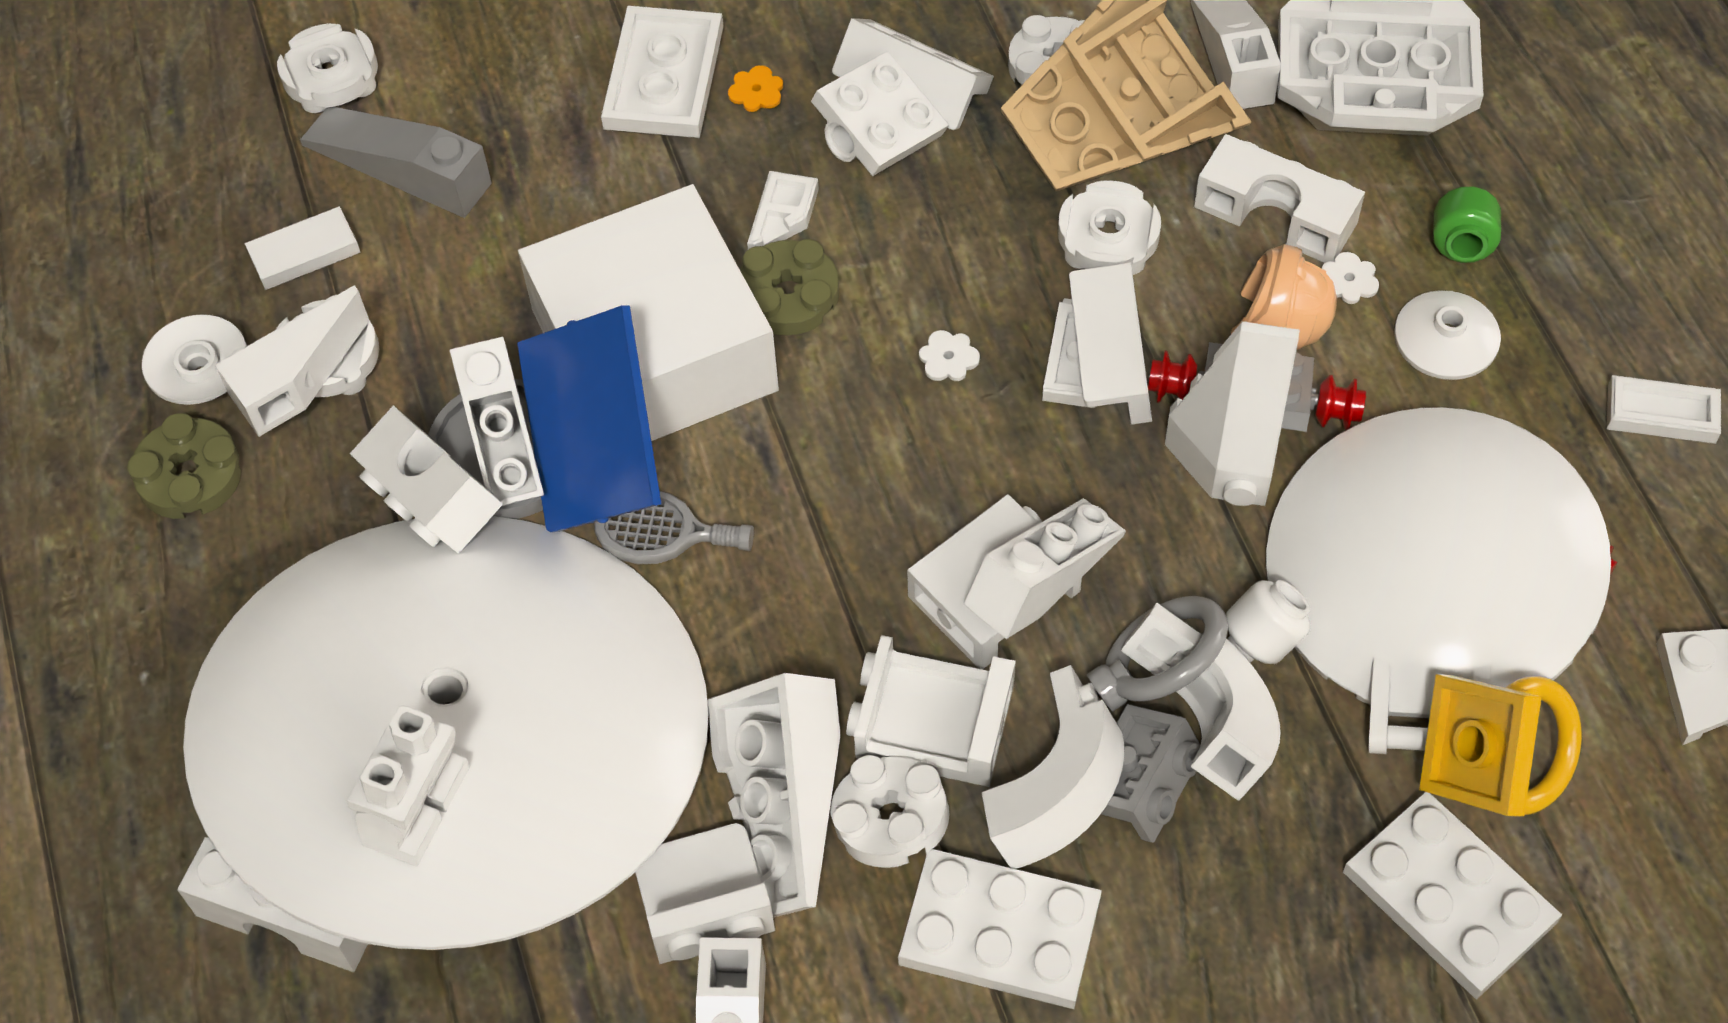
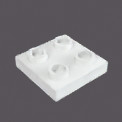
M888 51L818 89L811 100L813 105L827 120L824 130L825 139L832 153L844 162H850L858 158L872 176L938 139L949 126Z

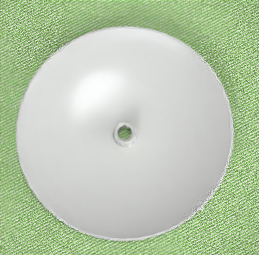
M492 516L458 554L442 540L435 547L427 543L409 526L414 519H411L409 522L406 520L398 521L338 540L293 564L257 591L233 616L218 636L201 666L191 692L185 718L183 750L186 779L191 798L206 835L226 864L246 885L268 903L303 923L329 934L357 942L398 949L440 950L466 948L509 940L541 930L575 915L605 897L631 877L656 852L673 830L691 798L701 772L707 745L709 713L706 684L700 660L689 634L674 610L660 593L633 568L611 553L582 538L563 531L549 532L546 530V526L529 521ZM404 705L429 714L432 719L453 726L456 737L452 753L467 758L470 766L447 812L439 810L442 821L417 867L363 846L355 821L357 811L350 809L346 801L398 706Z

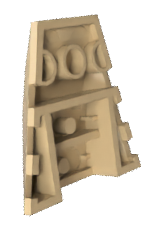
M1101 0L1091 15L1070 33L1060 48L1048 60H1045L1001 107V112L1056 192L1251 124V120L1224 81L1214 87L1163 13L1167 0Z

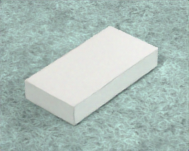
M340 206L245 243L265 290L361 253Z
M1612 375L1608 384L1607 430L1716 444L1721 434V389Z

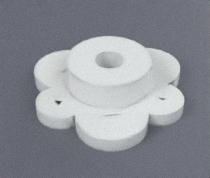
M1340 253L1336 257L1335 262L1329 261L1322 266V269L1326 271L1334 283L1337 298L1342 297V300L1348 304H1355L1360 300V297L1369 298L1378 292L1379 282L1374 277L1375 266L1368 261L1361 262L1354 253Z
M944 330L935 331L930 335L928 345L923 346L919 350L920 360L926 363L925 374L928 378L935 381H941L947 377L953 381H961L966 376V370L974 369L980 362L978 350L970 346L969 337L962 333L952 336V334Z

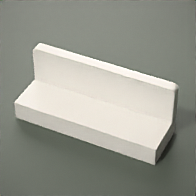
M851 18L832 68L834 75L842 77L888 51L949 124L948 128L951 130L960 128L972 96L974 94H987L994 78L991 74L871 19Z
M1131 263L1070 272L1069 279L1085 406L1095 407L1128 402L1131 424L1152 422Z

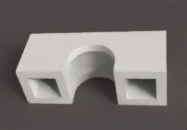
M1225 134L1199 175L1194 207L1237 226H1240L1247 214L1257 207L1275 206L1281 208L1292 217L1286 245L1302 249L1303 254L1326 263L1329 261L1335 262L1336 257L1340 254L1356 227L1365 191L1352 187L1345 181L1336 180L1309 169L1297 161L1288 160L1261 149L1251 142L1242 141Z
M394 405L350 453L365 468L359 477L383 498L390 492L383 501L407 522L415 517L409 526L433 547L442 540L459 554L503 505L500 500L455 462L440 445Z
M207 837L204 838L177 889L197 917L245 934H249L253 924L265 927L290 940L296 945L301 954L351 972H355L368 945L324 932L293 918L268 903L237 876L222 859Z

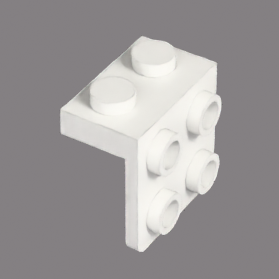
M730 824L663 843L635 872L659 964L673 960H686L698 956L700 937L758 938L763 934L775 931L765 883L761 882L747 831L741 824Z

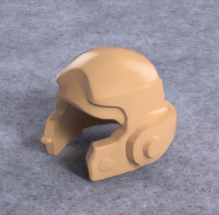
M1286 244L1271 248L1258 260L1242 288L1241 296L1253 303L1246 317H1243L1240 323L1244 321L1299 329L1297 350L1302 347L1317 342L1330 328L1337 306L1334 283L1325 270L1305 261V258L1302 257V249ZM1239 324L1232 328L1231 334L1239 326Z

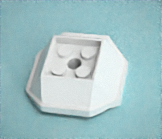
M1290 0L1280 9L1278 57L1281 68L1278 80V98L1296 107L1317 130L1427 136L1480 109L1483 99L1480 19L1463 0Z

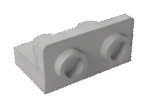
M1127 704L1117 721L1124 740L1123 768L1114 794L1101 814L1131 822L1142 840L1153 843L1163 825L1167 824L1172 818L1176 802L1189 778L1197 772L1191 765L1200 748V743L1186 718Z

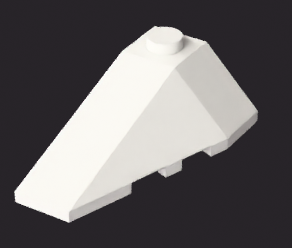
M1242 321L1214 354L1211 367L1204 375L1198 373L1191 382L1189 393L1183 400L1177 398L1170 407L1165 446L1211 498L1226 500L1237 506H1248L1251 504L1265 506L1299 340V329Z
M783 673L707 700L712 757L719 773H726L734 798L728 804L733 819L742 820L747 831L761 882L765 883L773 917L816 907L840 742L835 679Z

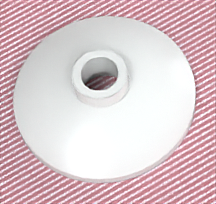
M1431 291L1413 298L1401 309L1394 328L1395 342L1403 358L1418 371L1431 377L1446 380L1465 379L1484 371L1494 361L1501 341L1500 329L1493 314L1476 299L1453 291ZM1445 324H1450V325H1453V326H1455V327H1449V326H1447V325H1445Z
M213 315L183 317L164 326L149 341L142 358V372L148 386L162 399L184 405L204 403L227 392L215 364L229 357L234 351L247 347L239 329L223 318Z

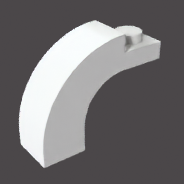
M1156 603L1126 640L1121 651L1152 674L1157 675L1172 668L1187 657L1199 643L1203 633L1200 634ZM1226 639L1222 650L1214 662L1198 678L1176 692L1193 710L1201 728V745L1191 767L1240 801L1272 765L1280 744L1281 733L1278 713L1266 685L1246 657Z
M1071 665L1050 673L1059 713L1060 729L1056 743L1049 755L1028 774L982 792L990 839L1010 868L1013 869L1032 864L1056 853L1085 832L1107 806L1121 776L1124 762L1122 731L1103 699H1099L1092 683L1083 685Z

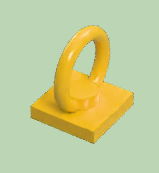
M1436 674L1419 790L1505 816L1530 815L1545 809L1556 801L1566 789L1578 764L1582 743V728L1575 702L1563 686L1546 677H1524L1504 688L1454 675ZM1541 701H1544L1552 709L1556 719L1558 731L1557 748L1553 762L1544 778L1535 787L1528 790Z

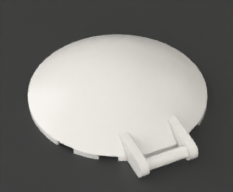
M1440 407L1402 410L1372 418L1340 433L1318 449L1293 476L1275 509L1266 548V569L1268 581L1275 583L1278 580H1283L1289 583L1304 596L1310 606V613L1308 614L1310 631L1295 646V649L1324 679L1330 678L1341 687L1356 694V699L1371 705L1369 753L1387 754V749L1425 751L1428 728L1389 726L1388 716L1429 718L1436 674L1454 675L1504 688L1516 680L1529 676H1541L1555 680L1573 663L1574 657L1597 627L1608 593L1611 557L1607 529L1600 508L1585 481L1559 452L1531 432L1506 420L1465 409Z

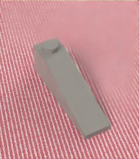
M328 107L300 139L304 147L463 218L467 216L492 184L483 146L441 127L338 107Z

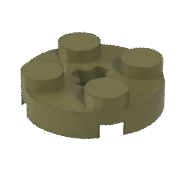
M812 239L776 241L764 246L752 247L743 255V264L740 271L771 326L773 334L797 335L809 332L823 323V316L830 311L831 307L834 310L839 299L838 272L835 264L824 253V249L818 241ZM785 281L798 283L794 286V293L784 294L782 287L776 286Z
M185 413L170 415L164 420L162 426L150 432L140 442L133 456L128 461L127 466L136 491L143 503L154 513L171 519H184L183 513H192L197 510H201L203 515L216 510L232 496L241 478L239 453L228 431L213 421L191 418ZM185 461H194L197 469L193 473L184 470L179 476L175 475L178 465Z

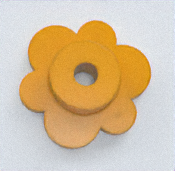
M758 65L750 69L749 73L746 71L736 73L734 75L735 84L731 85L728 89V97L731 102L743 104L745 110L755 112L762 107L771 109L779 105L781 102L779 91L783 89V80L778 76H772L770 68Z

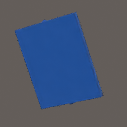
M621 305L579 321L570 320L565 326L517 342L535 461L544 492L541 500L546 530L549 532H560L597 521L599 523H606L612 517L661 505L630 305Z

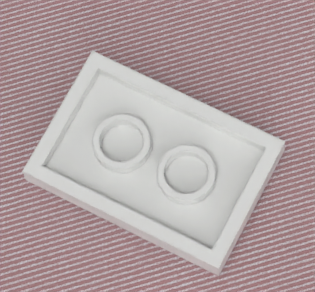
M627 6L601 115L603 130L700 138L723 31L722 13Z
M1428 792L1419 797L1351 858L1343 870V873L1476 1000L1547 934L1562 916L1557 909Z
M932 849L926 855L898 956L899 965L1074 1009L1102 890Z

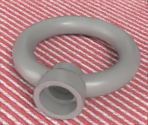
M1200 596L1179 597L1160 604L1181 620L1191 618L1202 620L1205 624L1203 635L1192 652L1172 668L1155 676L1133 678L1128 671L1131 658L1124 654L1121 649L1129 636L1149 613L1150 610L1135 619L1120 634L1108 653L1106 664L1100 665L1087 674L1089 680L1112 712L1124 705L1128 700H1155L1182 689L1198 678L1214 662L1222 650L1228 631V621L1223 609L1213 600Z

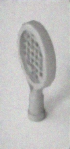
M660 491L661 506L664 507L654 506L641 510V514L631 512L620 515L617 521L609 518L606 523L594 522L595 535L603 549L620 560L634 564H659L678 557L688 548L700 542H711L712 545L736 547L739 550L751 551L754 539V527L752 525L732 526L715 523L711 526L703 524L693 515L685 502L670 493ZM645 510L652 511V514L645 515ZM656 511L663 512L662 516H655ZM666 513H673V516L666 517ZM622 517L629 518L628 522H622ZM633 518L639 519V523H632ZM643 519L650 520L649 524H642ZM660 521V526L653 525V522ZM664 522H671L670 527L664 526ZM675 523H681V528L674 527ZM613 525L616 528L615 530H609V526ZM620 526L627 527L626 531H619ZM630 528H637L636 533L630 532ZM641 529H648L647 534L640 533ZM658 530V534L653 535L651 531ZM662 531L669 532L668 536H662ZM673 532L679 533V537H672ZM624 536V540H617V537ZM628 537H635L634 542L628 541ZM639 538H644L645 543H639ZM649 540H656V543L649 544ZM660 540L667 541L666 545H659Z

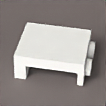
M1009 494L907 570L908 597L978 669L982 670L991 664L993 656L998 657V642L1004 639V637L964 605L965 600L986 554L1042 522L1035 511L1028 506L1022 508ZM1082 577L1065 593L1068 597L1073 598L1080 592Z
M881 635L877 652H867L864 659L860 684L867 686L863 703L853 702L848 717L846 734L854 737L856 758L859 759L867 755H874L879 758L889 756L907 757L933 766L938 771L940 777L990 787L1014 688L1015 661L993 656L990 671L896 652L893 649V637Z

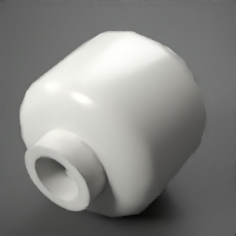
M1265 580L1258 581L1226 612L1230 634L1228 640L1249 662L1255 659L1264 664H1277L1309 633L1310 620L1308 614L1310 613V606L1295 587L1283 580H1278L1275 583Z

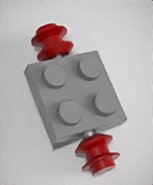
M1209 342L1205 371H1199V374L1204 375L1211 367L1214 354L1223 344ZM1165 350L1163 361L1152 360L1148 391L1158 392L1157 403H1160L1166 393L1177 395L1182 400L1189 393L1191 382L1196 377L1198 367L1192 354H1188L1182 363L1171 362L1168 351ZM1296 352L1281 428L1307 432L1310 410H1314V405H1316L1315 417L1321 428H1324L1331 418L1342 420L1345 431L1350 429L1351 421L1361 423L1366 391L1357 390V379L1354 378L1350 385L1344 388L1337 387L1333 375H1329L1320 384L1318 394H1316L1317 388H1312L1314 357L1302 356Z

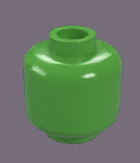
M1474 186L1459 187L1448 191L1439 199L1434 209L1433 239L1439 252L1456 262L1474 263L1487 258L1496 250L1501 241V207L1492 194L1487 190Z

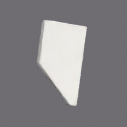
M769 171L748 239V250L755 246H764L772 242L786 240L808 228L819 190L818 178Z

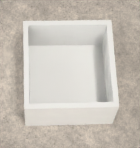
M694 184L518 250L532 311L543 333L565 326L570 320L579 321L621 305H630L651 441L779 391L773 330Z

